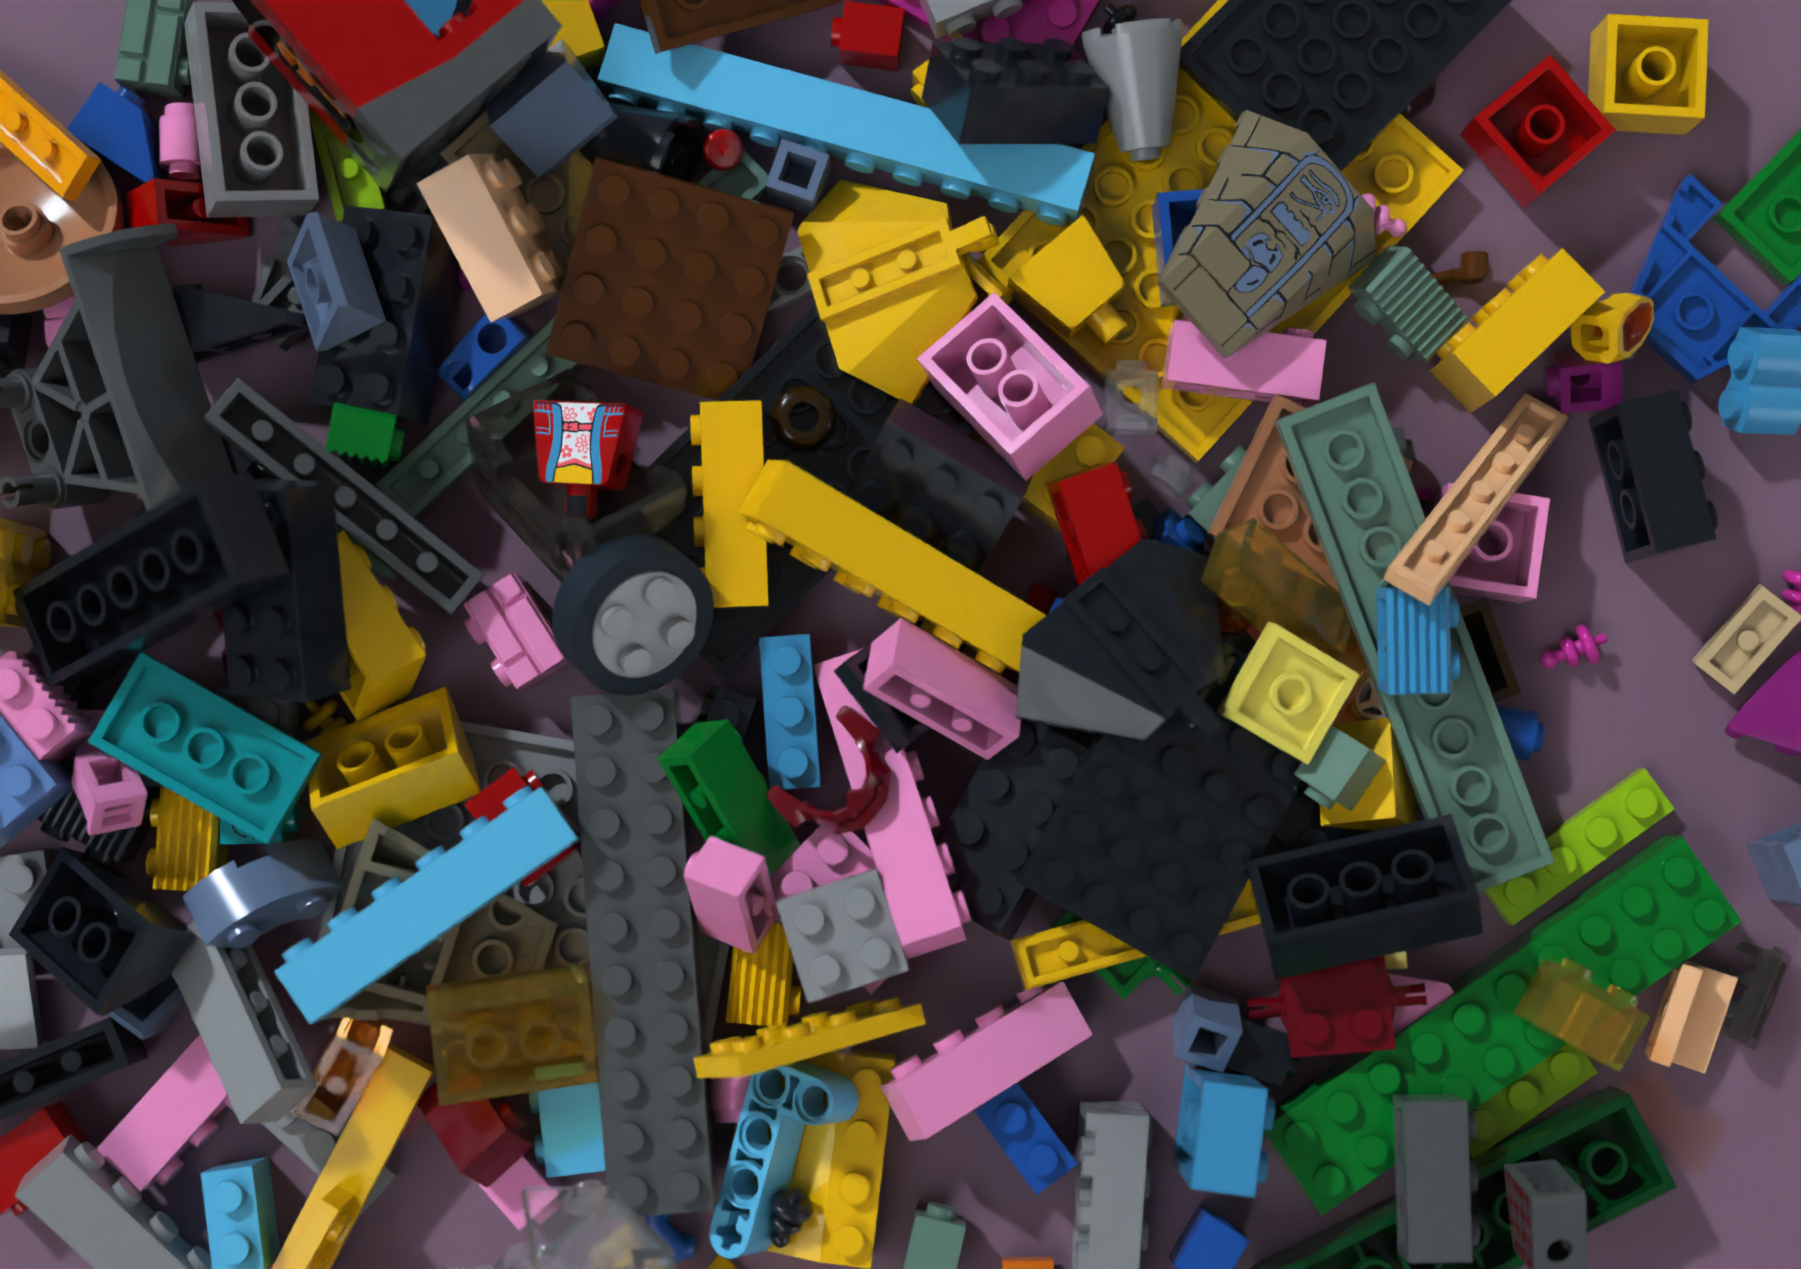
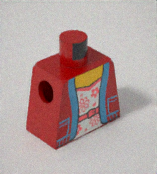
M534 400L533 413L538 473L541 483L558 488H567L566 517L595 519L598 490L623 491L627 485L642 423L643 411L623 403Z

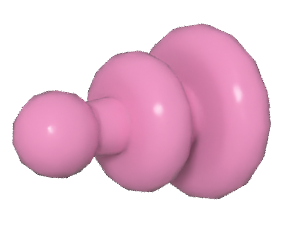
M1367 193L1362 195L1373 208L1375 236L1380 235L1384 230L1389 231L1390 235L1398 238L1406 233V223L1402 219H1391L1388 206L1379 205L1376 207V199L1373 194Z

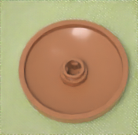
M0 142V314H22L38 311L73 296L74 293L59 249L90 237L123 230L124 208L122 198L114 180L101 161L77 201L62 198Z

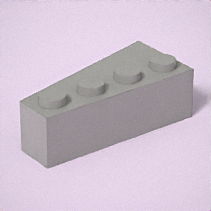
M1079 1099L1076 1154L1078 1165H1076L1072 1269H1139L1140 1250L1147 1251L1148 1220L1143 1219L1144 1199H1149L1150 1168L1146 1167L1147 1148L1151 1147L1153 1124L1152 1116H1149L1139 1102Z

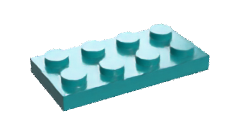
M145 652L139 653L88 740V743L266 845L273 844L324 756L322 752Z

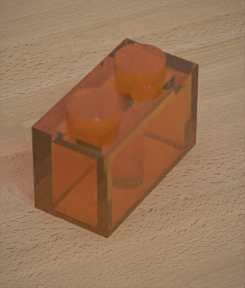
M340 1018L310 1069L318 1088L294 1107L291 1114L338 1136L384 1058L394 1026L381 1019L355 1020V1018Z

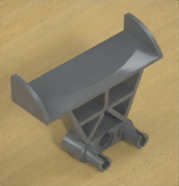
M176 224L147 225L118 230L90 237L59 249L75 301L39 367L16 369L9 373L6 378H0V409L11 408L33 473L22 476H5L0 480V495L15 493V497L1 500L6 508L15 509L21 506L43 504L51 509H61L101 503L106 498L109 489L141 494L148 511L199 480L234 474L221 435L212 429L204 419V416L211 409V405L158 251L159 247L179 235Z

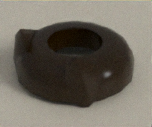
M800 386L789 389L779 397L773 407L771 420L774 432L783 444L793 450L816 451L829 441L835 431L837 416L834 401L831 397L817 388ZM802 403L812 405L819 415L816 426L806 432L797 431L789 422L791 410L796 405Z

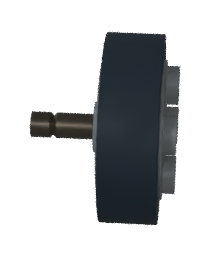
M648 534L617 536L589 550L567 573L554 602L552 615L554 637L564 657L596 687L616 695L644 694L649 690L663 687L677 678L700 653L709 635L713 620L714 603L712 590L701 569L667 541Z

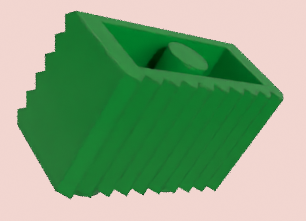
M334 402L325 448L345 464L349 462L352 467L359 464L362 469L369 466L372 471L379 468L384 473L389 470L390 463L398 464L401 460L405 429L397 428V415Z

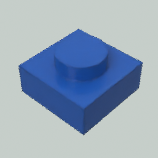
M1168 507L1155 518L1153 540L1203 554L1204 536L1193 520L1189 518L1183 519L1171 507Z

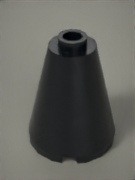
M608 102L618 115V118L576 152L592 165H594L597 155L692 182L703 151L702 143L695 141L696 129L703 131V124L698 118L688 114Z

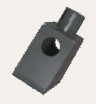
M1556 1159L1504 1164L1513 1247L1528 1269H1586L1587 1228L1585 1191Z

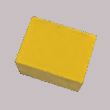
M1388 718L1333 724L1334 727L1372 750L1386 761L1352 812L1336 802L1331 810L1320 804L1321 827L1378 831L1417 822L1416 795L1399 753Z

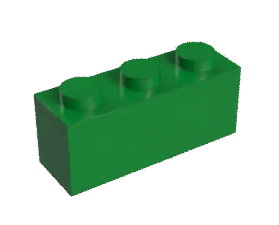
M729 720L695 723L657 758L705 841L710 836L764 856L769 877L800 846L790 827V823L777 811L766 796L769 791L766 779L757 770L743 746L740 734L733 728Z

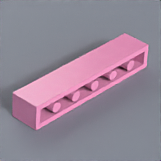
M860 650L813 665L852 790L860 789L863 786L866 778L865 760L860 752V748L855 744V740L838 721L836 714L842 706L846 705L865 716L873 725L875 724L848 692L847 688L834 673V670ZM880 733L874 743L878 754L891 770L888 799L878 814L864 829L906 959H910L965 941L966 937L962 923L971 921L962 891L951 893L946 878L947 875L955 873L947 845L943 843L936 846L931 828L940 826L931 797L920 799L915 782L924 779L916 751L913 750L905 753V750L902 749L896 753Z

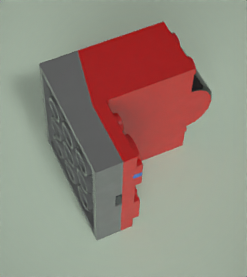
M232 0L237 9L249 22L248 36L385 193L487 109L486 102L489 104L497 94L515 81L520 73L543 57L562 28V25L541 0H474L469 6L466 15L459 12L438 30L440 35L438 38L434 36L405 0Z

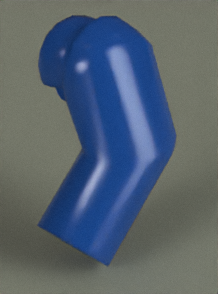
M670 1214L645 1216L644 1234L646 1240L665 1261L679 1263L681 1260H688L694 1256L696 1251L694 1236L685 1231L679 1232L670 1223Z

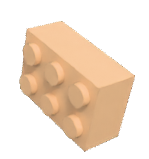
M501 153L467 154L416 183L490 322L522 315L561 294L568 267L567 263L558 250H551L542 233L546 229L544 220L537 208L531 203L527 204L518 187L522 184V180L511 160L508 158L503 159Z

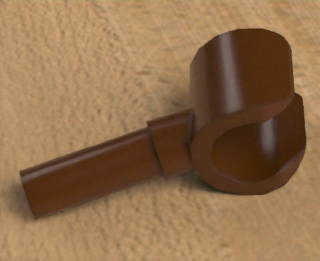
M1485 251L1464 252L1461 254L1460 268L1434 273L1431 276L1437 280L1439 285L1458 281L1464 284H1478L1484 280L1488 272V253Z

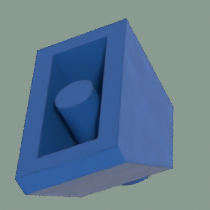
M99 82L67 129L89 149L144 184L153 178L167 179L166 170L159 167V133L157 122L143 111L147 102L122 85L115 92Z

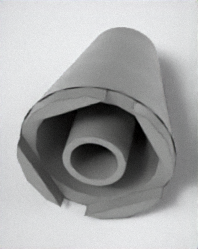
M1157 18L1115 24V28L1111 29L1112 34L1101 35L1100 27L1083 32L1082 45L1089 65L1094 68L1096 74L1110 87L1105 110L1120 153H1130L1131 162L1161 158L1160 148L1169 147L1171 144L1183 35L1182 19L1178 18L1171 22V18Z

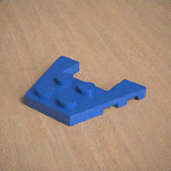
M1691 174L1678 184L1629 293L1651 298L1654 304V321L1644 341L1690 384L1728 365V350L1731 343L1735 340L1740 327L1796 329L1801 326V276H1798L1789 283L1763 311L1689 243L1690 238L1723 205Z

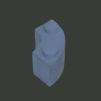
M314 839L295 840L265 847V857L254 860L239 868L233 860L193 886L183 896V899L205 945L232 947L234 949L245 948L255 942L259 936L277 926L296 920L314 919L326 911L329 907V902L344 888V885L321 841Z

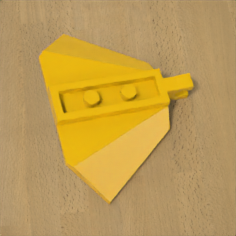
M839 180L820 201L815 210H812L802 221L797 231L809 269L807 276L820 319L825 322L840 370L899 400L901 398L915 406L930 381L917 358L965 318L979 298L965 267L962 255L968 252L984 251L1000 245L995 228L983 216L953 230L950 207L947 203Z

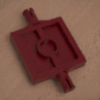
M1385 956L1282 978L1278 996L1247 998L1248 1008L1269 1007V1009L1249 1010L1250 1020L1281 1017V1021L1288 1033L1290 1058L1395 1050L1393 1019L1396 1007L1427 1005V995L1405 996V994L1425 993L1424 983L1393 986L1386 971Z

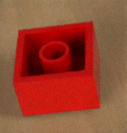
M1549 55L1475 116L1460 135L1525 209L1597 149L1616 129L1556 60Z

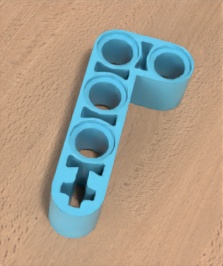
M805 1060L751 1075L710 1225V1241L716 1253L724 1258L733 1259L760 1253L772 1246L771 1234L775 1229L770 1219L773 1213L771 1200L778 1191L789 1189L806 1124L816 1126L839 1123L849 1120L855 1114L858 1108L859 1095L856 1086L850 1079ZM782 1074H783V1076H784V1078H785V1082H786L785 1090H784V1091L782 1090V1087H781V1076H782ZM824 1091L827 1093L829 1099L827 1109L825 1108L823 1103ZM768 1125H770L772 1131L771 1141L767 1133ZM755 1175L757 1176L759 1183L758 1190L756 1189L754 1183Z

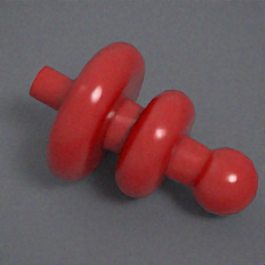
M715 130L708 134L702 142L704 159L714 170H731L742 159L744 151L742 141L732 130Z

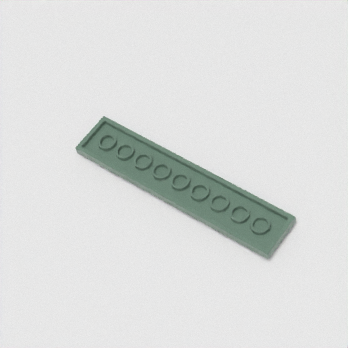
M1369 383L1275 420V426L1385 716L1391 724L1399 753L1424 819L1452 814L1478 892L1554 863L1460 609L1457 627L1450 628L1451 649L1458 651L1460 660L1459 677L1457 680H1451V693L1388 695L1378 690L1376 589L1395 587L1383 580L1386 570L1426 518L1375 383ZM1448 581L1444 587H1450V597H1455Z

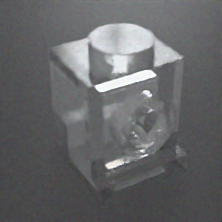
M1140 360L1117 361L1116 370L1106 371L1104 380L1103 431L1108 435L1154 436L1157 432L1158 371L1147 370V362ZM1128 387L1137 388L1141 393V401L1136 404L1127 403L1123 398V390Z

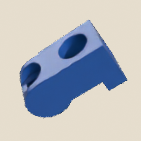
M485 314L454 347L455 350L441 364L437 375L462 400L466 401L532 337L512 317L490 322Z

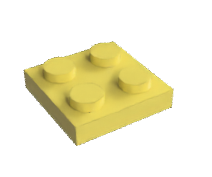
M1268 622L1219 706L1217 713L1300 762L1309 765L1360 674L1279 625Z

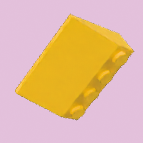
M841 1048L803 1060L850 1079L858 1091V1108L849 1120L816 1126L806 1124L789 1189L800 1188L803 1194L812 1202L814 1212L812 1217L803 1223L802 1229L798 1233L790 1235V1241L785 1247L778 1248L772 1243V1246L766 1251L820 1263L871 1269L890 1104L880 1085L893 1078L890 1069L895 1066V1054ZM782 1074V1076H781V1087H782V1090L784 1091V1090H785L786 1082H785V1078H784V1076H783V1074ZM824 1091L823 1103L825 1108L827 1109L829 1099L827 1093ZM738 1122L734 1124L733 1140L736 1133ZM768 1125L767 1133L771 1141L772 1131L770 1125ZM755 1175L754 1183L756 1189L758 1190L759 1183L757 1176Z

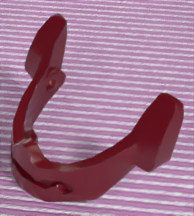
M846 705L841 707L836 714V718L853 737L865 760L866 778L863 786L860 789L848 791L845 807L837 811H821L806 800L801 802L779 786L774 785L767 792L766 796L777 811L794 827H799L805 821L811 820L836 835L861 830L878 814L888 799L891 770L878 754L874 743L880 731L865 716Z

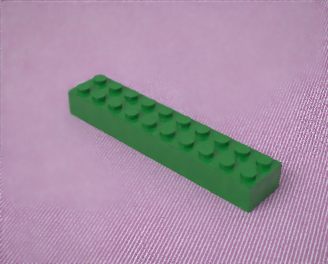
M1662 835L1450 983L1449 986L1454 991L1451 996L1394 1035L1395 1050L1350 1053L1275 1105L1272 1128L1270 1131L1263 1130V1135L1310 1204L1323 1216L1395 1165L1393 1095L1456 1094L1467 1100L1468 1108H1473L1474 1110L1741 923L1742 920L1683 836Z

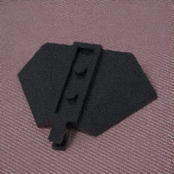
M1141 539L1108 567L1100 568L1065 596L1063 603L1022 635L1016 719L1144 743L1173 714L1178 712L1192 733L1204 744L1219 731L1218 726L1221 725V721L1197 695L1224 678L1213 557L1159 541Z

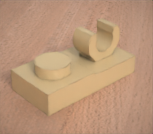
M1759 583L1695 655L1692 661L1735 695L1801 620V615Z

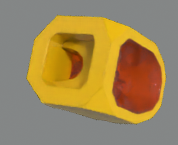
M1617 293L1605 300L1594 302L1571 325L1572 347L1588 361L1611 364L1628 358L1642 345L1651 330L1654 321L1653 301L1649 297L1635 293Z

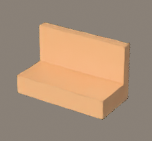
M1688 960L1673 969L1644 1049L1648 1059L1670 1067L1671 1063H1675L1705 1074L1738 978Z

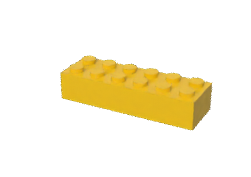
M767 460L737 512L749 520L745 527L749 532L771 544L773 542L780 546L784 542L791 544L793 548L789 555L813 569L818 568L824 572H827L829 567L837 571L833 580L858 595L861 593L869 598L873 594L878 595L880 598L876 605L899 619L902 617L913 624L919 619L923 622L920 626L922 630L956 649H959L960 645L965 646L962 651L963 654L999 674H1002L1005 667L1019 672L1022 635L1046 616L788 461Z

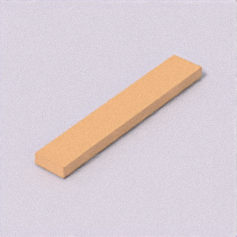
M1525 393L1386 570L1383 580L1430 606L1564 429L1569 416L1561 414L1560 411Z

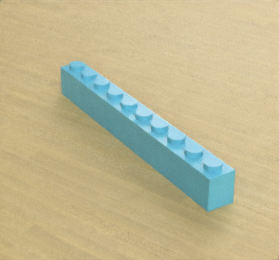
M617 23L614 24L597 79L605 93L609 95L608 99L616 104L636 107L638 104L656 108V110L688 114L703 121V126L711 131L733 129L750 134L749 138L752 141L768 147H778L779 142L781 143V140L785 139L829 154L831 157L845 160L844 164L847 167L858 172L873 173L874 168L893 173L892 178L906 185L921 186V182L940 186V191L950 197L963 200L969 199V195L988 199V204L1000 211L1015 213L1018 208L1037 213L1036 217L1039 220L1056 226H1064L1066 221L1073 223L1080 217L1094 170L1095 153L1062 144H958L930 108L691 44L655 54L649 32Z

